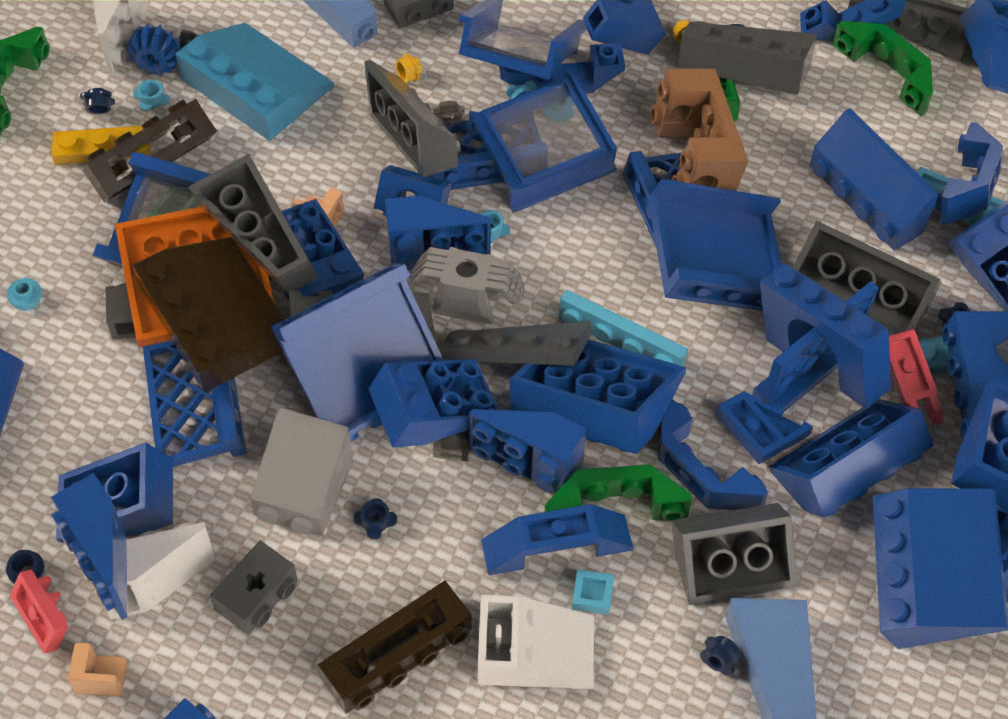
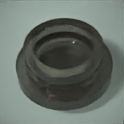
M449 100L439 103V107L434 109L433 112L437 118L443 120L445 125H453L463 121L462 115L465 114V107L458 105L457 101Z

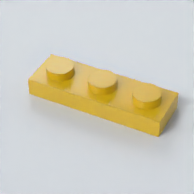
M140 125L53 132L52 159L54 165L88 162L86 157L100 148H103L106 152L116 146L114 141L123 134L130 131L132 135H135L142 131L143 128ZM151 144L137 151V153L151 156Z

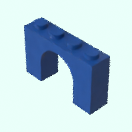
M596 0L583 17L591 40L604 44L621 43L624 49L647 55L666 35L651 0Z
M783 264L760 281L766 341L784 352L815 327L830 344L836 356L839 386L842 393L864 408H867L891 390L889 333L886 327L787 264Z

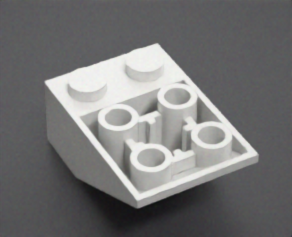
M93 0L98 35L111 77H114L119 66L124 64L128 41L141 21H144L147 17L148 7L144 0Z
M187 522L175 529L162 532L147 531L140 534L139 537L126 539L127 616L148 612L216 560L205 522ZM115 608L110 611L106 610L110 620L120 618Z
M481 595L478 685L593 689L594 615L521 596Z

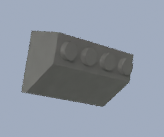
M372 60L364 61L370 116L419 174L424 178L458 167V152H460L461 147L456 134H452L445 127L443 120L435 116L428 103H424L418 97L416 90L410 88L402 78Z
M817 220L792 267L845 302L869 282H873L879 289L869 317L894 334L911 329L916 331L942 284L941 279Z

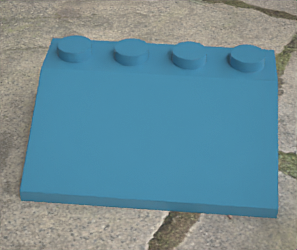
M247 23L198 35L175 53L180 78L269 141L334 87L333 81Z

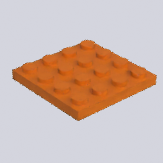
M202 207L115 224L138 347L172 341L139 287L133 265L164 249L231 237ZM234 240L274 302L268 274Z

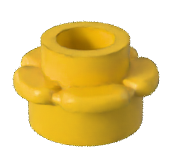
M404 53L402 58L396 60V71L400 78L406 83L410 81L415 83L419 80V75L422 74V65L416 56L413 57L409 53Z

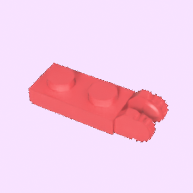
M911 329L889 336L890 375L901 404L919 408L917 402L925 400V409L932 424L938 425L943 423L944 414L937 398L939 393L915 330Z

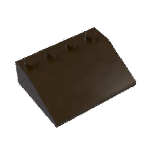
M232 237L164 249L133 265L139 287L204 393L283 353L271 327L285 319Z

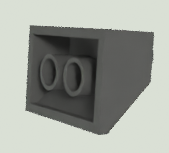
M779 503L671 521L675 557L689 605L798 586L792 517Z

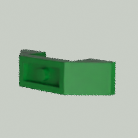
M852 21L839 22L832 45L853 62L870 51L876 54L879 59L886 62L905 78L899 99L921 117L925 115L933 95L931 59L886 24Z
M37 26L0 40V93L7 77L12 75L14 66L37 71L42 61L47 59L50 52V44L46 39L43 27ZM0 95L1 136L3 130L8 128L11 122V112L2 95Z
M650 464L576 470L545 504L544 512L582 506L581 499L600 501L606 497L616 496L631 499L648 494L652 520L663 519L664 521L671 522L688 517L692 497L691 493Z

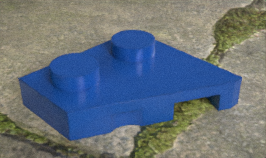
M745 391L719 404L715 411L716 416L758 464L807 438L813 430L809 423L804 421L802 426L783 417V410L773 405L764 404L759 398Z

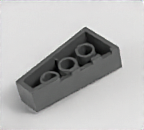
M690 21L682 34L678 68L716 69L718 77L798 95L812 65L817 34Z

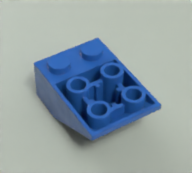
M976 0L959 17L964 29L963 34L970 44L973 52L972 57L978 64L984 85L991 90L1008 94V1Z
M422 196L385 199L391 265L394 263L405 264L408 271L413 270L420 256L430 247L444 250L455 247L464 251L485 255L491 254L490 217Z
M316 198L282 211L319 277L297 289L301 290L302 296H317L318 291H332L334 295L364 279V272ZM284 291L285 296L289 300V294Z
M1004 202L952 237L947 243L965 269L1003 311H1008V202Z
M476 359L385 363L368 389L392 448L426 445L469 430V413L472 409L499 410Z
M472 409L469 413V449L483 460L491 459L502 465L512 475H522L532 480L543 491L556 493L583 464L587 428L555 412Z
M92 473L51 496L57 509L51 516L60 530L59 533L66 546L77 557V562L84 575L95 586L96 593L106 610L110 611L115 608L123 620L127 618L126 535L113 502L95 474Z

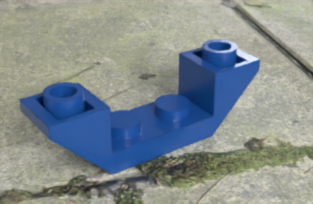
M825 0L800 13L801 32L817 34L816 40L833 41L839 22L852 21L886 24L901 16L907 0H865L840 13Z
M621 43L590 45L589 62L559 64L553 69L549 80L499 66L500 79L509 85L518 86L525 84L526 81H533L536 84V89L569 77L570 73H574L586 94L595 92L625 71ZM528 49L502 51L530 59Z
M971 122L967 133L960 135L958 143V153H963L962 166L977 168V175L973 174L971 181L949 178L945 190L938 191L936 209L941 210L940 224L947 225L988 209L1001 172L1003 145L978 123Z
M672 399L659 425L658 460L707 508L737 510L765 505L769 491L758 476L751 475L742 467L721 483L717 473L712 468L705 467L695 457L690 446L682 442L689 436L693 418L689 410L682 403H677Z
M592 504L519 516L481 539L488 576L524 570L525 556L594 545L597 557L633 551V544L625 515Z

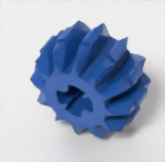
M147 23L145 27L138 26L127 44L129 60L137 63V69L143 68L147 70L148 75L151 72H155L159 76H162L164 72L171 73L177 64L175 53L182 49L180 47V39L173 37V30L165 31L162 29L161 24L158 27H154L150 23Z

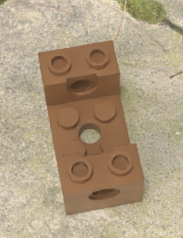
M666 69L663 82L658 84V97L656 104L651 107L650 121L652 125H655L659 138L693 137L689 138L686 150L681 153V169L678 170L677 175L673 176L672 180L737 191L748 159L716 69Z

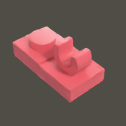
M32 569L19 573L10 597L41 650L46 654L58 650L68 625L65 615L56 607L61 596L60 592H45V590H48L52 579L49 576L37 579Z

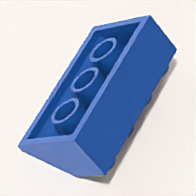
M851 108L845 110L814 146L809 166L816 176L822 178L833 189L838 198L843 199L854 210L859 219L864 220L876 232L881 241L886 242L895 251L924 233L939 193Z
M878 399L867 408L862 407L770 465L769 469L804 511L821 517H828L836 514L840 507L850 500L865 495L873 485L893 477L895 471L907 463L919 460L922 454L932 448L934 444L921 409Z

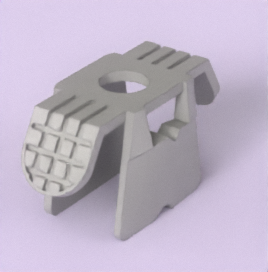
M430 247L420 256L410 277V283L418 285L425 278L440 281L432 308L434 314L479 323L492 324L494 320L487 292L501 293L511 304L520 303L524 296L522 276L511 262L494 259V255L491 254L485 255L464 251L455 247H450L449 250Z

